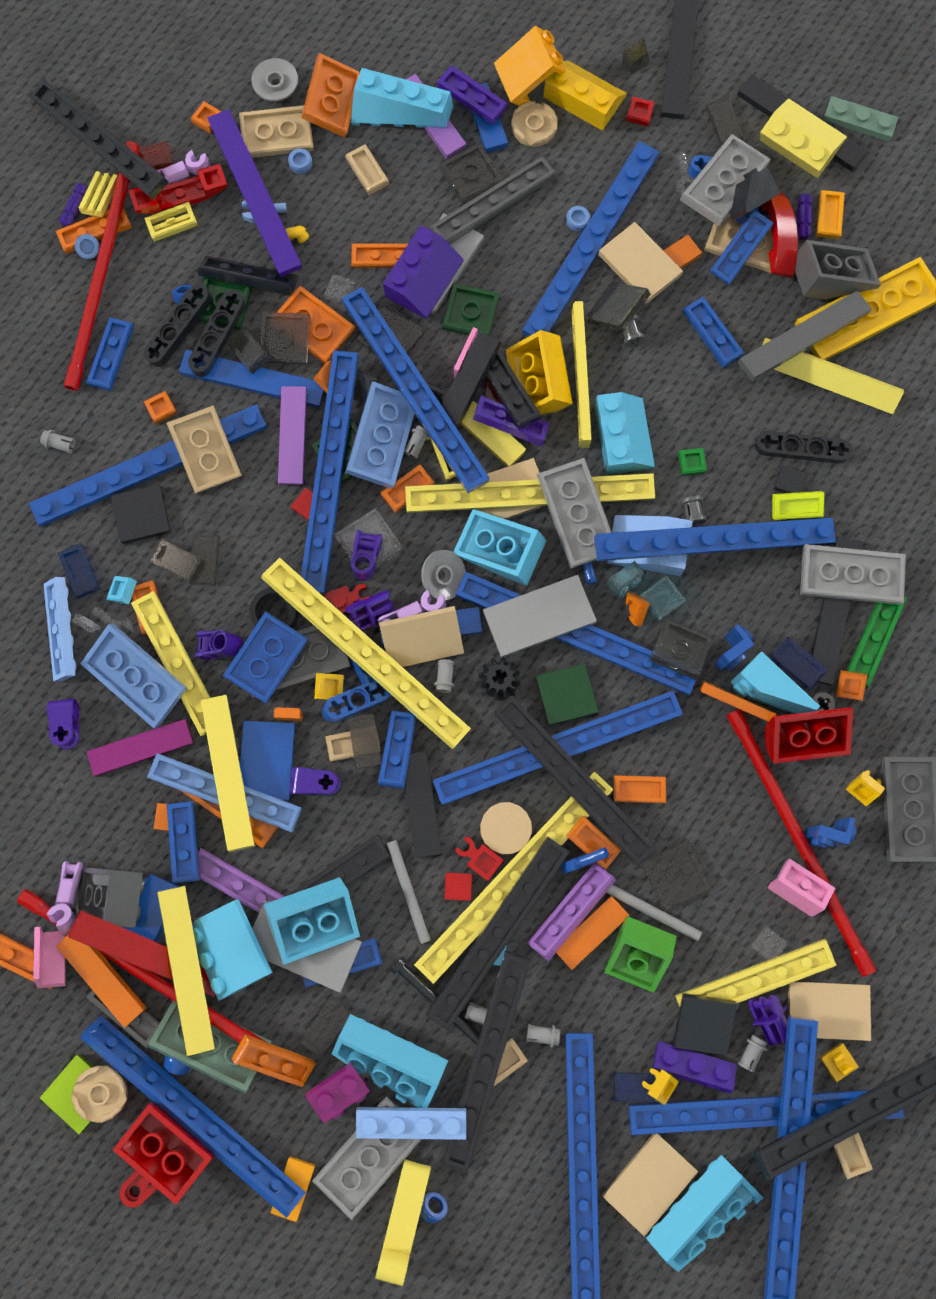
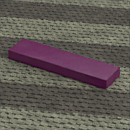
M183 719L89 750L87 755L93 776L97 777L154 758L157 753L163 755L193 745L194 741L188 721Z

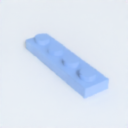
M54 577L44 583L53 681H65L75 676L76 662L73 658L72 649L74 640L70 630L71 613L68 610V588L65 577Z
M357 1107L356 1138L466 1140V1108Z

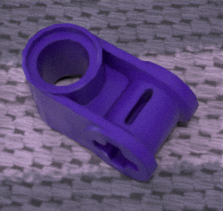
M357 530L351 567L354 576L358 580L367 581L374 576L378 556L381 552L383 534L372 535L362 533V530ZM362 562L370 565L364 571L358 570L357 566Z
M222 630L196 632V637L199 638L198 652L195 653V658L217 660L218 658L235 657L244 644L243 639L239 635Z
M72 698L49 701L47 703L50 740L63 749L69 750L77 746L80 738L79 706L77 700Z
M292 767L290 794L334 795L340 790L341 779L331 771ZM329 776V779L333 780L334 783L329 785L327 790L326 786L322 785V782L326 781Z

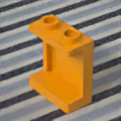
M534 26L494 62L511 103L520 106L529 102L528 94L553 72L561 75L565 72L562 64L563 58L555 49L553 44L555 42L554 37L548 30L544 31Z

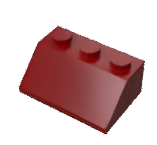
M848 707L773 716L765 725V749L773 764L851 755L853 709Z
M154 1102L147 1105L113 1149L117 1155L174 1204L180 1201L215 1157L214 1154Z

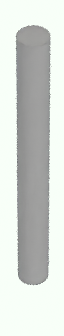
M397 840L389 842L387 846L420 943L423 944L431 941Z
M612 885L606 892L696 941L701 937L702 932L615 885Z

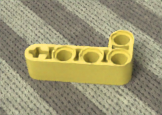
M404 1160L375 1279L403 1286L431 1166Z

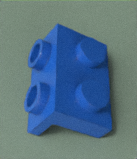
M739 624L733 627L725 636V639L732 648L714 663L719 671L726 667L729 671L747 657L745 653L754 645L750 632L744 627L741 628Z
M848 817L836 820L834 829L823 825L808 827L805 837L812 840V845L821 848L849 845L850 841L854 840L857 827L854 826L855 819Z

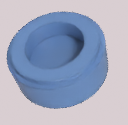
M295 149L289 154L288 162L293 172L303 174L311 169L312 158L307 150Z
M574 206L567 212V226L574 231L584 230L590 221V213L582 206Z
M83 234L76 239L75 250L80 257L92 259L98 255L100 244L94 236Z

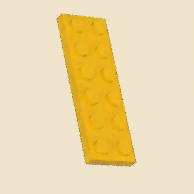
M919 257L880 277L881 286L878 289L859 292L872 308L870 313L812 346L810 350L814 356L827 360L935 305L936 280L922 258ZM844 295L834 300L833 302L797 319L795 322V326L811 318L812 316L818 314L819 312L823 311L824 309L830 307L831 305L837 303L838 301L842 300L843 298L849 295Z

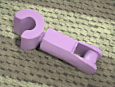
M191 150L186 155V164L180 161L157 172L168 180L169 183L167 185L189 178L190 172L194 177L199 176L197 170L210 167L211 164L206 153L202 154L199 161H197Z
M427 590L421 596V603L415 601L396 611L378 618V623L389 621L397 616L402 618L446 608L445 598L441 595L438 597L436 604L430 605L432 599Z
M68 861L63 862L55 906L47 913L50 921L57 923L56 927L61 935H68L76 921V917L71 909L74 908L78 885L82 876V862H77V864H69ZM68 875H74L73 879H68Z

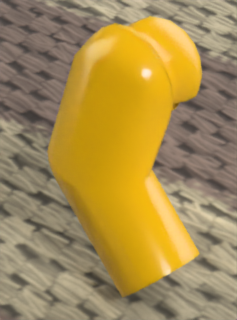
M303 226L285 229L290 241L296 238L299 243H304L309 238V234Z

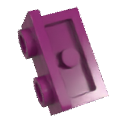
M350 1062L309 1090L305 1095L322 1122L326 1123L330 1119L335 1120L340 1117L344 1109L351 1104H358L363 1101L367 1093L370 1092L368 1081L365 1077L362 1078L353 1063Z

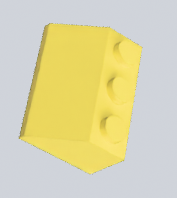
M789 98L773 113L760 132L761 142L817 179L847 138V136Z

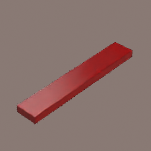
M83 910L80 911L68 934L69 938L173 980L166 945ZM199 960L204 993L215 997L216 994L213 992L209 978Z

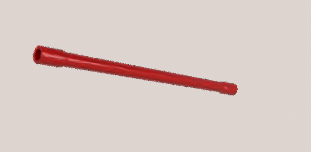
M127 141L125 145L138 155L139 145ZM120 172L71 364L68 367L64 382V388L72 391L79 390L83 365L130 183Z
M741 709L729 713L726 716L749 755L808 871L830 884L757 745ZM833 892L827 907L851 952V957L861 976H868L877 970L868 952L862 946L835 892Z
M28 889L22 891L17 899V903L51 922L47 913L52 906ZM99 950L104 957L177 1003L173 983L157 973ZM207 1006L210 1025L237 1041L238 1044L241 1043L245 1035L266 1042L251 1031L243 1029Z

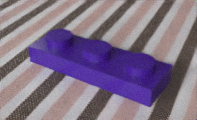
M452 65L437 81V88L450 91L452 98L492 125L507 109V102Z
M480 396L473 416L475 421L538 446H542L549 425L548 422L540 419L519 430L503 404Z
M659 1041L656 1045L652 1069H656L658 1072L664 1070L673 1077L731 1094L734 1091L737 1064L694 1051L674 1048L673 1045Z

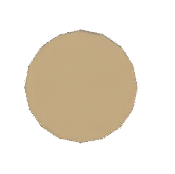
M536 101L521 104L515 110L511 122L514 137L521 144L529 147H540L550 142L557 131V116L554 110L547 104H539Z
M511 802L498 803L487 810L483 815L480 830L485 845L492 851L499 854H513L520 851L529 842L532 825L524 809Z
M98 1065L85 1070L77 1078L74 1091L72 1092V1102L76 1112L83 1119L98 1123L114 1118L123 1110L128 1099V1086L125 1077L109 1065Z

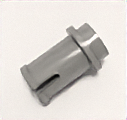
M421 426L412 429L413 435L404 449V453L408 456L412 455L414 459L418 458L425 441L430 439L426 429Z
M45 430L41 435L40 443L46 449L51 447L71 454L72 449L70 448H74L75 439L56 434L54 430Z
M451 660L438 661L437 682H434V686L439 693H451V689L454 688L452 683L454 662Z
M470 1002L465 1019L483 1024L488 1009Z
M528 1024L526 1042L550 1044L551 1048H553V1045L559 1046L560 1029H556L555 1025L549 1028Z
M752 1035L751 1039H747L749 1043L738 1064L754 1073L763 1051L768 1050L766 1048L768 1042Z

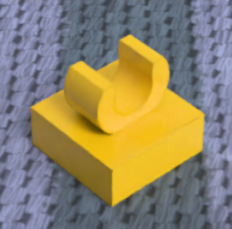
M316 673L314 699L328 700L333 696L343 693L344 675Z
M869 770L862 772L846 788L850 794L865 806L879 797L885 789L881 785L880 779L876 781L869 776Z
M839 1043L819 1057L835 1082L840 1081L859 1068L843 1043Z
M650 1069L649 1072L656 1077V1080L651 1085L643 1081L642 1085L649 1090L648 1094L666 1105L679 1081L664 1070L658 1072L656 1069Z

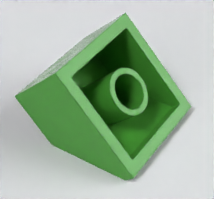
M626 916L617 935L604 973L654 993L673 958L677 936Z

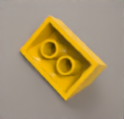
M568 60L563 61L562 64L565 72L562 75L553 72L545 80L544 98L603 131L627 96V93Z
M540 330L506 349L509 366L540 414L555 413L573 404L559 335Z

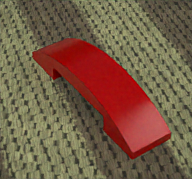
M217 164L197 170L199 176L166 185L154 200L139 188L129 190L136 213H160L187 202L193 205L218 194L228 187L221 165Z
M780 192L779 195L762 204V211L769 212L770 221L773 222L771 230L774 248L768 253L771 274L791 278L794 276L797 261V226L792 206L787 197Z

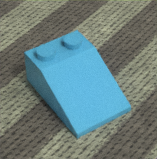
M472 509L454 553L479 567L527 586L547 540L536 529Z
M762 651L731 681L734 685L733 690L740 697L744 698L746 696L751 701L792 714L814 712L820 707Z

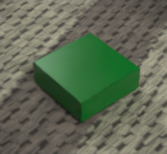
M704 448L679 450L678 457L681 476L706 474L707 467Z

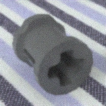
M636 314L625 316L617 322L619 328H622L625 337L624 345L626 347L640 344L645 339L644 334L640 332L638 325L639 317Z
M691 496L681 500L686 520L693 521L692 527L707 522V517L703 515L701 506L703 502L702 496Z
M821 692L811 697L817 704L820 702L824 704L821 709L816 711L831 710L835 707V701L828 693Z

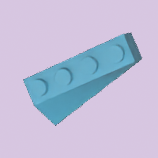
M362 68L354 88L351 125L360 126V123H369L371 126L394 124V127L416 125V127L446 128L454 107L451 93L443 89Z
M351 1014L332 1052V1055L345 1064L352 1062L360 1074L366 1072L371 1075V1078L374 1080L373 1083L380 1088L385 1085L396 1092L395 1098L402 1103L409 1101L417 1108L428 1107L448 1060L435 1053H431L410 1041L395 1036L389 1031L376 1027L364 1019Z
M720 1155L717 1160L710 1163L707 1171L701 1178L692 1183L684 1197L671 1207L666 1217L652 1228L651 1233L646 1239L661 1257L679 1272L706 1248L705 1241L709 1238H718L725 1232L724 1226L733 1217L739 1220L746 1214L744 1208L750 1202L754 1201L757 1204L764 1197Z

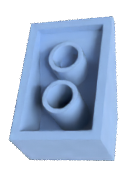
M615 515L612 533L692 527L693 521L668 516ZM687 555L608 560L607 563L681 576L685 570Z

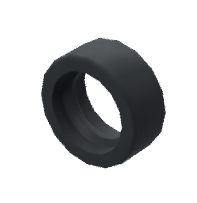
M272 587L263 589L254 596L250 603L249 614L255 626L261 619L260 608L263 603L268 599L278 598L285 601L289 608V616L284 623L292 629L295 628L298 623L299 612Z

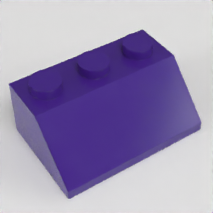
M420 225L383 282L385 297L427 319L464 260L442 236Z

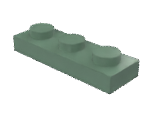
M831 96L823 121L890 142L899 117Z

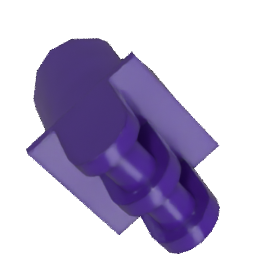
M383 590L365 600L358 598L357 602L347 606L345 610L347 613H350L349 620L361 631L371 626L376 627L375 622H378V618L395 611L394 607H392V601L389 600L388 590Z
M771 995L769 999L766 997H760L759 1000L755 998L750 999L749 1008L755 1019L753 1026L760 1025L768 1045L786 1043L788 1022L783 1014L786 1006H781L776 995Z

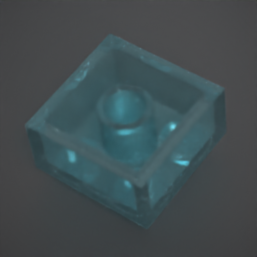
M633 561L611 576L606 587L615 598L617 596L622 597L628 592L627 590L630 587L634 589L640 584L644 572Z
M665 576L640 596L650 603L648 609L658 622L682 606L686 601L668 576Z

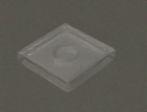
M376 508L334 534L350 560L353 555L357 530H362V533L372 535L383 534L381 552L378 556L376 567L403 551V547ZM362 562L357 566V569L364 571L370 565Z

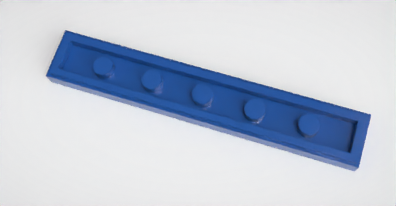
M185 350L179 369L180 375L281 399V386L306 387L307 405L316 408L321 407L325 391L315 380L219 357L208 375L198 377L192 373L188 365L192 351ZM203 360L201 363H195L197 368H199V366H205Z

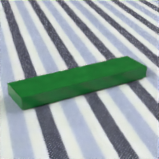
M905 596L902 605L876 603L847 668L849 672L867 674L865 688L870 687L907 601Z

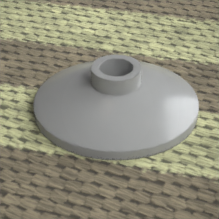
M271 58L257 65L252 73L251 81L253 89L259 97L267 101H281L290 97L296 90L298 75L294 66L288 61Z
M438 550L430 554L423 564L421 572L422 583L425 590H428L433 598L438 599L439 596L443 595L445 600H450L456 597V592L466 570L462 560L454 552ZM438 572L441 573V578H440V579H439V577H438Z

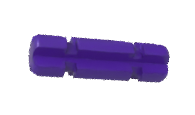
M76 184L73 190L75 194H71L64 209L66 212L62 213L59 219L62 226L67 227L75 223L74 217H78L80 213L79 206L88 189L86 185Z
M803 193L798 198L797 237L799 240H808L811 235V194Z

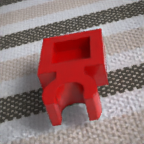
M366 584L357 585L352 592H349L348 586H344L327 592L324 595L325 599L343 615L347 614L345 608L357 602L358 598L365 600L370 596L365 598L359 596L362 590L367 589Z
M465 836L464 840L469 844V850L463 852L456 848V853L462 857L471 858L467 866L488 881L503 862V859L484 844H482L479 850L476 849L473 840Z

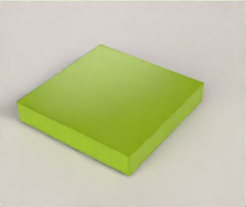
M77 1054L40 1097L45 1104L78 1134H81L91 1121L83 1119L76 1112L72 1102V1092L74 1091L77 1078L85 1070L93 1067L80 1054Z

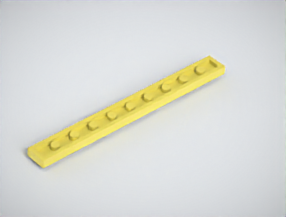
M654 474L592 477L601 503L655 499ZM539 480L488 482L469 494L462 484L405 486L407 513L547 505Z
M281 558L262 574L261 578L450 748L453 749L471 729Z
M593 772L590 778L608 796L613 791V788L597 773ZM572 797L565 802L415 963V966L433 984L483 931L546 837H550L562 846L568 839L566 834L581 816L588 818L589 815Z

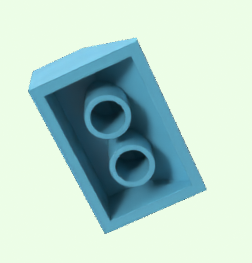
M623 392L597 395L594 407L606 475L654 469L655 465L643 398Z
M340 877L263 904L283 965L360 937L349 892Z
M239 899L192 922L200 964L209 978L211 988L216 994L218 1001L247 988L272 973Z

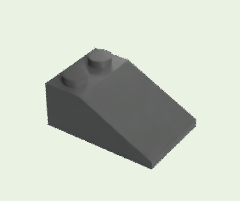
M806 240L797 252L795 272L804 297L825 300L849 295L856 291L863 292L878 289L881 286L871 256L866 248Z
M83 867L76 919L80 911L83 910L118 926L135 928L136 922L140 917V907L138 904L140 894L144 889L143 873Z

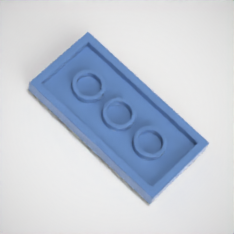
M372 381L345 473L390 489L395 486L414 417V411L401 391Z
M108 624L80 663L154 729L160 727L188 689L114 624Z

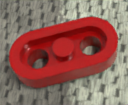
M135 1171L122 1184L119 1195L124 1205L134 1208L146 1201L157 1188ZM133 1186L139 1187V1195L132 1193Z

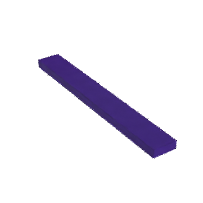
M228 109L207 117L279 276L283 277L302 269L300 260L230 110Z

